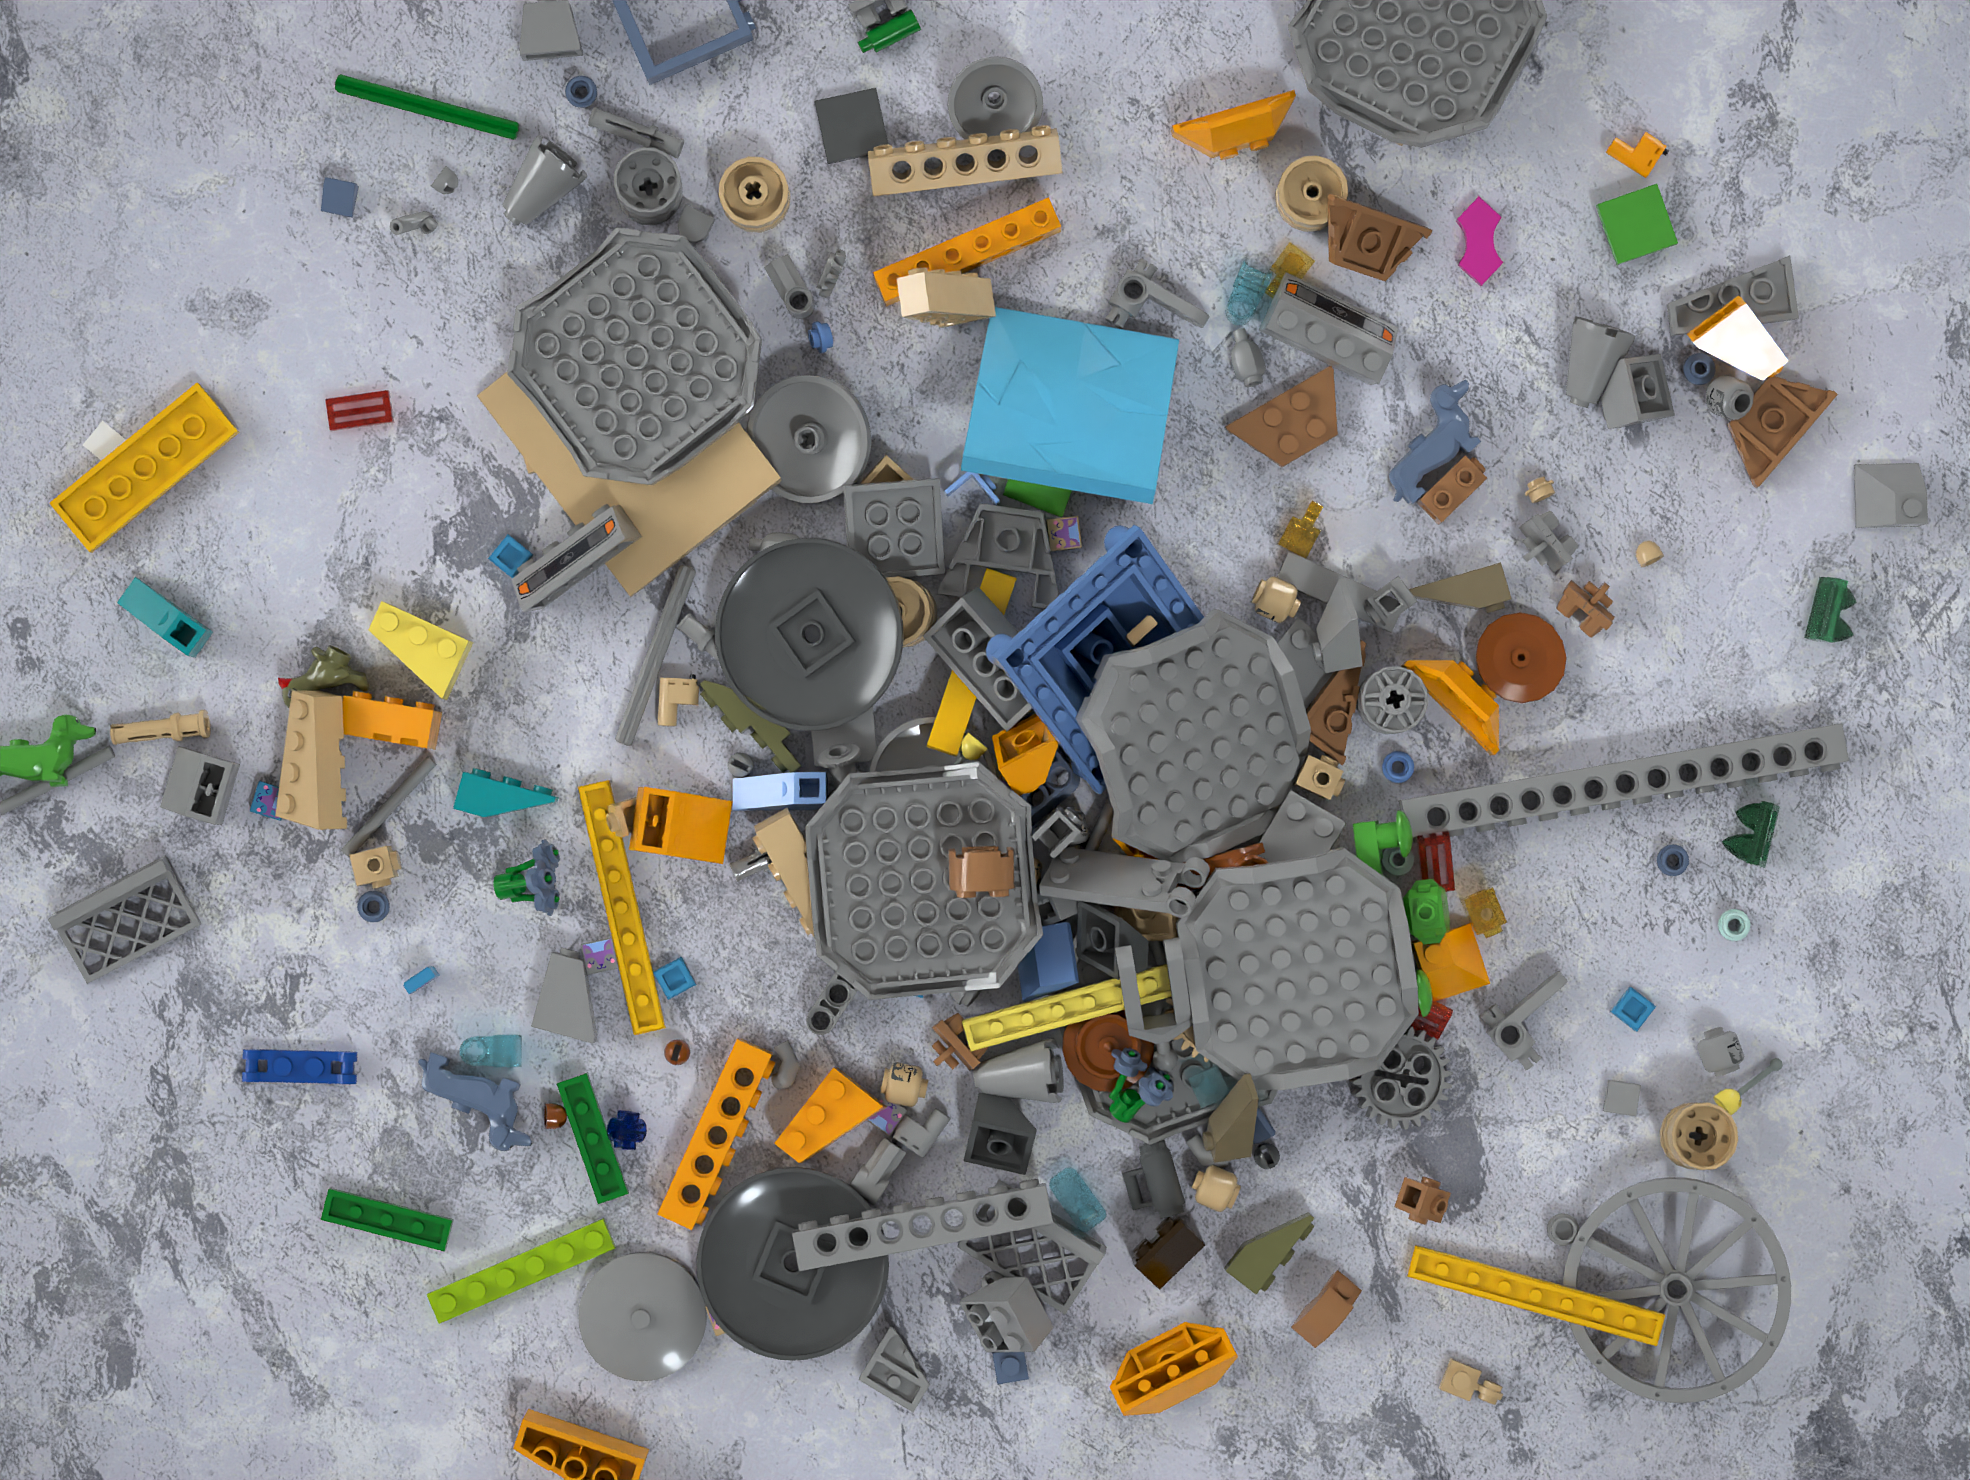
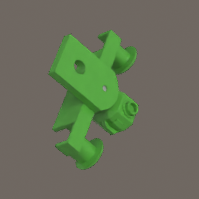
M1397 810L1395 822L1379 823L1377 820L1353 823L1356 855L1378 873L1383 875L1381 859H1383L1382 849L1400 847L1403 858L1409 855L1412 848L1413 834L1410 821L1403 811ZM1434 879L1417 880L1402 898L1409 933L1418 938L1423 944L1440 943L1445 934L1450 930V917L1445 888L1440 886ZM1418 969L1416 974L1418 1007H1420L1422 1016L1426 1017L1432 1007V987L1425 972Z

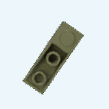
M1307 1212L1243 1242L1225 1265V1271L1253 1293L1257 1294L1260 1289L1265 1292L1276 1278L1272 1274L1279 1264L1285 1266L1294 1255L1295 1251L1292 1247L1300 1238L1304 1241L1313 1230L1314 1225L1311 1222L1314 1220V1217Z

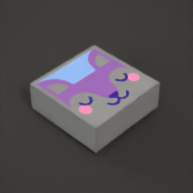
M612 937L581 944L587 975L619 968Z
M881 1093L878 1100L887 1107L867 1121L890 1137L908 1110L902 1105L887 1102L885 1094Z

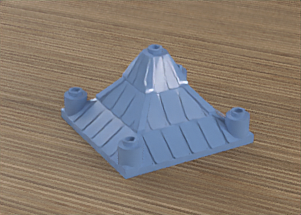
M1122 525L1111 528L1104 539V547L1107 551L1104 556L1100 557L1064 593H1061L1015 637L997 634L991 638L986 647L988 660L1006 673L1072 760L1071 767L1073 772L1087 781L1098 794H1101L1106 789L1096 752L1075 718L1085 696H1090L1097 679L1094 676L1103 656L1144 647L1198 624L1204 618L1142 529L1136 525H1133L1131 528ZM1151 615L1158 625L1138 644L1132 647L1125 640L1126 635L1145 617Z

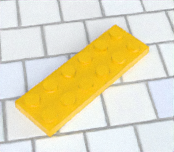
M197 382L49 504L90 553H93L240 432Z

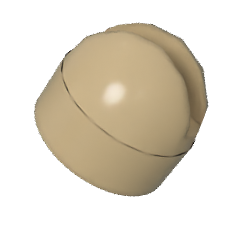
M1652 541L1642 542L1636 550V558L1641 568L1649 566L1664 557L1660 547Z

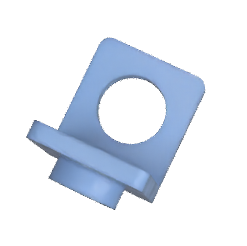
M966 472L944 491L948 497L972 477L996 506L1000 503L998 497L993 493L997 487L984 474L980 477L978 473Z

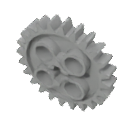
M1409 1026L1392 1049L1394 1054L1393 1063L1388 1067L1382 1063L1377 1069L1395 1074L1426 1078V1084L1375 1076L1374 1072L1376 1070L1349 1080V1083L1358 1085V1089L1351 1093L1352 1096L1362 1097L1357 1104L1358 1108L1364 1109L1369 1107L1365 1116L1373 1118L1377 1115V1124L1383 1125L1387 1121L1388 1127L1395 1129L1399 1121L1400 1127L1406 1130L1409 1127L1410 1120L1414 1126L1419 1127L1421 1126V1116L1430 1121L1432 1120L1429 1112L1431 1109L1441 1111L1440 1106L1437 1104L1438 1099L1448 1100V1097L1442 1093V1090L1452 1088V1085L1444 1082V1078L1453 1075V1072L1444 1070L1443 1066L1448 1064L1450 1059L1439 1057L1445 1049L1441 1046L1433 1048L1436 1038L1429 1036L1425 1039L1426 1031L1419 1029L1414 1035V1027ZM1422 1056L1424 1060L1423 1069L1415 1072L1413 1068L1414 1060ZM1386 1082L1388 1093L1385 1097L1379 1098L1377 1094L1378 1086ZM1416 1087L1418 1099L1410 1104L1408 1093L1412 1088Z

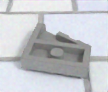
M890 1325L858 1380L914 1412L930 1383L896 1329Z

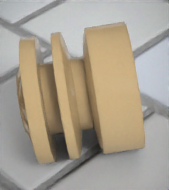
M1683 1103L1671 1109L1663 1119L1659 1131L1660 1144L1666 1156L1676 1165L1693 1170H1710L1724 1165L1735 1153L1738 1143L1737 1126L1732 1116L1722 1107L1711 1103ZM1696 1131V1133L1701 1134L1700 1140L1694 1141V1139L1689 1138L1690 1132Z

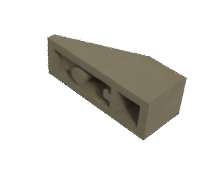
M1501 562L1409 589L1416 599L1475 610L1486 608L1487 613L1504 609V602L1512 599Z
M1251 1073L1242 1076L1208 1118L1207 1132H1203V1143L1205 1150L1211 1151L1214 1163L1252 1156L1259 1098Z

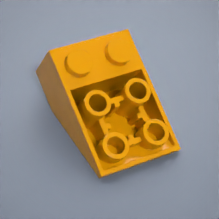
M638 787L629 850L723 864L733 801L657 788Z

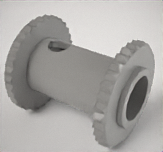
M851 743L838 744L827 748L819 755L817 759L819 766L827 769L830 768L835 789L830 792L828 798L849 773H857L854 762L861 755V748Z

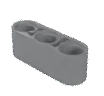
M834 973L807 1015L806 1024L808 1029L814 1034L824 1035L829 1033L858 991L838 973ZM836 984L843 985L848 991L847 999L843 1002L834 1001L830 996L832 986ZM818 1011L826 1012L830 1017L829 1026L824 1029L815 1027L812 1022L814 1013Z

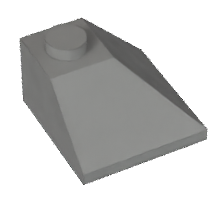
M1661 354L1624 358L1618 361L1601 397L1603 417L1608 429L1628 427L1675 416Z
M1919 463L1854 465L1856 528L1919 527L1928 524L1927 490Z
M1345 577L1338 579L1316 628L1318 642L1312 643L1315 661L1322 662L1325 673L1363 666L1358 617Z

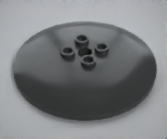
M798 538L786 540L769 546L755 554L742 565L729 582L721 598L716 616L715 644L717 656L730 687L739 699L757 715L769 722L790 729L804 731L829 729L843 725L864 714L883 696L897 672L903 650L902 614L895 593L885 576L861 553L846 545L827 539ZM811 624L817 626L820 630V638L816 643L809 642L805 637V630ZM745 696L749 697L750 699H752L753 701H755L756 703H758L759 705H761L762 707H764L766 710L759 709V708H758L757 706H755L752 702H750Z
M785 1167L772 1169L756 1174L735 1186L721 1199L710 1214L703 1228L697 1251L696 1265L699 1288L704 1303L715 1322L730 1338L744 1348L756 1354L778 1360L795 1361L817 1358L829 1354L853 1340L871 1321L882 1301L888 1280L889 1255L804 1271L789 1270L785 1266L784 1260L788 1254L795 1253L792 1232L799 1229V1223L817 1220L818 1225L830 1223L831 1217L849 1214V1219L862 1217L861 1212L871 1210V1206L855 1189L844 1181L828 1173L809 1168ZM856 1227L850 1231V1238L853 1242L862 1244L868 1240V1233L865 1229ZM824 1233L819 1236L818 1242L823 1249L830 1250L836 1246V1239L832 1234Z

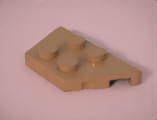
M1332 194L1328 196L1329 262L1334 265L1386 281L1396 271L1397 266L1405 262L1413 254L1411 248L1422 237L1427 239L1433 231L1428 227Z
M1329 366L1225 426L1226 431L1247 443L1248 446L1257 452H1261L1280 467L1286 466L1338 435L1334 369L1332 366Z
M1775 376L1769 377L1753 394V404L1750 411L1741 419L1731 420L1727 424L1752 485L1755 488H1758L1835 399L1838 395L1835 391H1826L1810 387L1807 384L1786 381V379Z

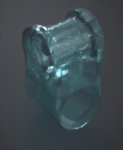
M1243 261L1225 309L1229 322L1240 326L1245 325L1251 320L1260 299L1263 298L1273 274L1272 272L1264 273L1248 266V262ZM1236 302H1243L1248 306L1249 313L1244 316L1237 315L1233 311L1232 305Z
M493 1035L468 1038L460 1046V1057L466 1064L472 1066L522 1067V1035ZM473 1042H477L478 1048H483L484 1051L483 1054L478 1055L477 1060H473L472 1054H467V1048L473 1047Z

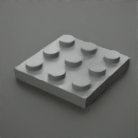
M928 478L843 485L848 547L869 559L885 578L945 574L940 479Z

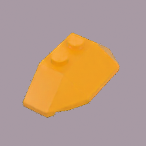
M1295 90L1172 125V137L1210 158L1219 156L1220 160L1233 158L1239 155L1238 150L1250 147L1251 151L1264 149L1269 146L1268 142L1273 140L1296 97Z
M1408 660L1401 665L1403 668L1412 670L1422 679L1427 693L1490 756L1495 755L1499 751V705L1494 701L1497 696L1489 690L1487 685L1483 683L1479 686L1471 678L1474 673L1465 663L1460 661L1457 664L1454 660Z
M1184 1322L1129 1350L1117 1372L1115 1380L1110 1385V1389L1123 1416L1161 1413L1217 1384L1238 1358V1355L1224 1328H1213L1206 1325Z

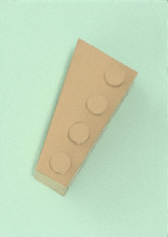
M916 268L908 270L909 276L897 278L901 314L904 318L920 320L922 323L930 322V325H938L940 328L996 316L991 279L980 278L978 273L961 274V271L945 273L944 269L928 271V268Z
M320 690L292 691L275 816L318 830L347 829V817H342L341 802L346 801V788H341L340 769L345 768V756H342L339 748V741L344 738L342 696Z
M785 808L755 825L754 828L757 835L752 838L761 854L767 852L772 863L768 864L770 871L776 881L782 879L787 888L783 892L792 909L797 907L802 917L799 921L806 934H812L814 937L806 839L789 809Z

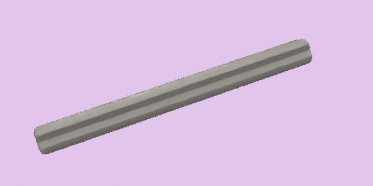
M679 566L615 737L618 743L626 746H631L696 574V571L691 567Z

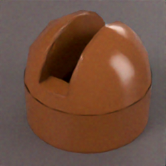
M672 1040L665 1047V1058L673 1065L684 1064L690 1057V1047L683 1040ZM676 1044L682 1046L677 1061L672 1060Z
M555 1103L545 1104V1129L561 1128L567 1120L565 1108Z

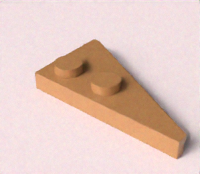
M1360 640L1362 665L1364 667L1366 658L1365 647L1367 644ZM1361 667L1335 671L1306 709L1311 727L1309 741L1330 758L1339 762L1340 765H1343L1346 760L1344 754L1348 734L1351 735L1352 730L1351 718L1353 713H1355L1360 689L1358 682Z

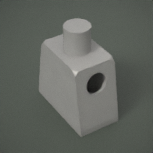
M537 0L538 2L523 5L519 49L523 61L583 56L573 11L568 0Z

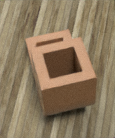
M1337 1270L1331 1275L1318 1296L1304 1307L1291 1328L1316 1348L1346 1319L1354 1308L1352 1305L1362 1290Z

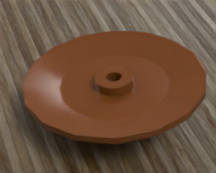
M1521 612L1503 615L1489 624L1478 640L1475 657L1479 675L1489 690L1504 700L1518 703L1538 701L1554 691L1564 676L1567 659L1563 640L1554 627L1538 616Z
M1125 1010L1067 1025L1064 1031L1062 1051L1067 1068L1080 1083L1096 1091L1112 1092L1115 1088L1120 1073L1114 1069L1116 1058L1111 1055L1114 1049L1123 1051L1124 1048H1131L1141 1054L1140 1059L1142 1062L1147 1064V1069L1153 1060L1154 1043L1129 1036ZM1147 1069L1145 1071L1139 1070L1138 1075L1135 1077L1127 1076L1122 1089L1131 1087L1145 1075Z

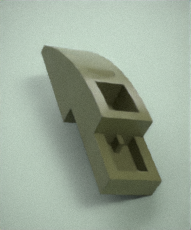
M706 680L700 683L704 689L700 695L711 708L717 705L725 715L720 719L732 733L737 729L743 734L752 726L755 731L750 735L762 749L768 746L775 756L771 760L782 773L787 770L790 773L796 772L802 767L783 744V741L792 734L786 727L769 722L757 715L739 699L731 688ZM745 696L750 702H752V703H753L755 706H757L759 709L766 710L764 707H762L761 705H759L758 703H756L755 701H753V700L750 699L749 697Z

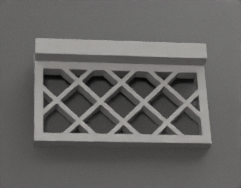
M166 855L55 912L48 919L53 930H57L87 984L201 925L198 916L172 872L171 864ZM166 878L173 888L170 901L152 896L155 884ZM150 887L148 894L141 892ZM134 895L146 899L142 915L124 910L127 898ZM176 895L180 903L174 902ZM150 900L168 905L164 922L146 917ZM122 902V903H121V906H120V909L115 908V907H112V906H114V905H116V904ZM172 907L185 910L191 922L181 927L169 924L168 920ZM106 910L118 914L114 930L96 925L100 912ZM122 915L140 920L136 936L118 932ZM93 917L92 923L84 922L85 920ZM144 922L162 927L157 940L152 942L139 938ZM76 925L89 928L85 945L73 942L67 930ZM166 928L174 930L164 935ZM94 930L112 935L107 951L89 946ZM116 937L134 942L130 954L121 956L111 953ZM138 943L145 945L136 950ZM77 948L83 950L82 957ZM87 952L105 956L101 969L90 973L85 964ZM109 958L116 959V961L107 965Z
M998 1180L995 1186L1007 1184ZM1007 1185L1008 1190L1014 1189L1011 1186ZM1019 1197L1011 1199L1008 1203V1209L1013 1214H1021L1027 1207L1026 1202ZM984 1203L977 1216L980 1219L988 1220L987 1211L991 1205ZM1052 1213L1053 1224L1031 1228L1034 1237L1032 1239L1016 1242L1014 1231L1009 1232L1012 1242L1009 1244L994 1246L991 1235L987 1236L989 1248L978 1250L967 1243L969 1240L960 1241L957 1246L1004 1277H1025L1024 1268L1040 1265L1044 1281L1031 1283L1039 1299L1063 1314L1067 1313L1092 1272L1105 1256L1107 1248L1054 1213ZM1037 1231L1044 1236L1038 1237ZM1052 1240L1057 1243L1061 1255L1043 1259L1040 1242ZM1035 1244L1039 1260L1021 1263L1018 1247ZM1013 1248L1017 1264L1005 1267L998 1263L996 1252ZM1064 1248L1071 1253L1065 1254ZM991 1253L992 1258H990L986 1254ZM1079 1257L1089 1263L1084 1273L1070 1276L1067 1259ZM1062 1261L1066 1277L1048 1280L1045 1264ZM1018 1270L1019 1275H1017L1013 1271ZM1079 1280L1073 1289L1072 1281ZM1067 1282L1070 1295L1065 1303H1062L1052 1296L1050 1286ZM1045 1287L1046 1292L1041 1290L1040 1288Z

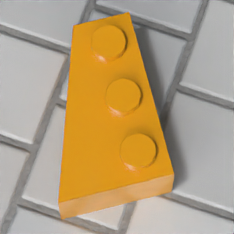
M353 691L352 697L343 695V731L345 735L436 750L442 712L434 711V704L416 701L415 707L404 706V699L388 696L384 697V702L371 700L372 694Z
M833 1067L774 1144L798 1163H804L887 1106L838 1067Z

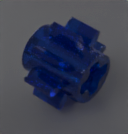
M619 1110L617 1113L618 1118L613 1117L608 1122L607 1136L610 1141L614 1142V1148L636 1150V1143H641L646 1137V1123L643 1119H639L640 1113Z

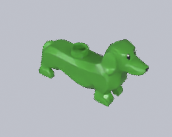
M73 715L58 716L54 719L50 737L43 744L29 745L27 740L14 739L10 740L9 746H0V776L7 775L30 781H50L51 787L68 786V780L63 776V773L73 761L74 744H76L77 740L94 737L96 735V728L82 725L80 720Z

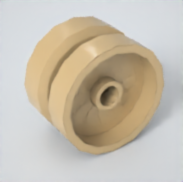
M1320 156L1302 157L1292 162L1282 173L1275 192L1276 208L1282 219L1292 228L1304 232L1320 231L1328 227L1329 194L1347 199V180L1341 168L1330 159ZM1310 189L1317 192L1314 198L1307 195Z
M746 157L735 161L725 170L719 182V198L725 215L736 227L746 232L761 233L773 229L785 218L790 207V190L784 173L775 163L763 157ZM753 191L760 192L761 197L759 199L755 197L752 200L749 199Z
M900 576L887 577L886 579L895 593L899 607L903 610V648L913 647L926 640L923 635L936 623V602L931 592L920 582Z

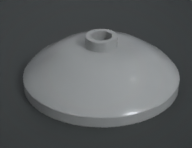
M986 57L967 65L954 79L948 94L950 120L955 130L964 139H969V135L976 133H986L988 137L1000 135L1001 131L1008 129H1017L1019 133L1030 132L1033 127L1038 125L1043 111L1042 91L1035 75L1022 63L1006 57ZM992 92L1000 94L995 100L988 97Z

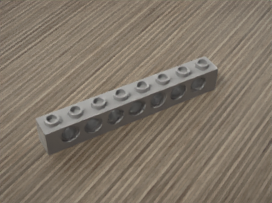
M1031 1179L1019 1182L1020 1188L1008 1190L1007 1185H999L988 1188L989 1193L976 1196L975 1191H967L956 1194L957 1199L944 1202V1197L926 1199L925 1205L913 1207L912 1202L894 1205V1211L881 1213L880 1208L862 1211V1217L849 1219V1214L831 1217L830 1223L818 1225L817 1220L799 1223V1229L792 1232L799 1271L1053 1224L1046 1183L1039 1184V1179ZM1016 1197L1022 1198L1027 1204L1026 1210L1021 1214L1010 1212L1008 1203L1011 1199ZM984 1203L992 1205L995 1209L994 1216L989 1220L980 1219L976 1214L979 1205ZM956 1209L962 1213L963 1221L958 1226L947 1224L944 1216L949 1210ZM924 1215L931 1220L932 1226L928 1231L919 1232L914 1228L913 1220L917 1216ZM893 1221L898 1224L900 1233L894 1238L886 1237L881 1230L885 1222ZM856 1227H861L867 1231L868 1240L862 1244H857L851 1240L850 1231ZM824 1233L832 1234L836 1239V1246L830 1250L823 1249L818 1242L819 1236Z

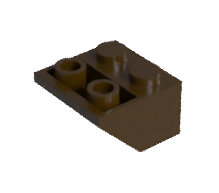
M1178 1215L1173 1219L1171 1217L1165 1218L1156 1227L1158 1234L1150 1241L1145 1238L1132 1251L1134 1253L1132 1258L1134 1266L1159 1290L1205 1246L1204 1241Z

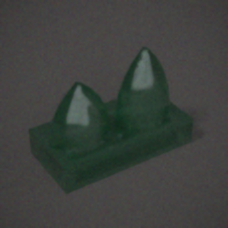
M1819 577L1804 638L1812 641L1833 643L1844 641L1854 635L1847 622L1839 617L1842 610H1846L1857 603L1852 591L1847 587L1848 581L1840 578Z
M1761 801V803L1748 804L1737 810L1736 815L1747 828L1753 830L1754 834L1744 833L1730 836L1722 841L1725 848L1738 859L1746 861L1750 865L1765 868L1780 806Z

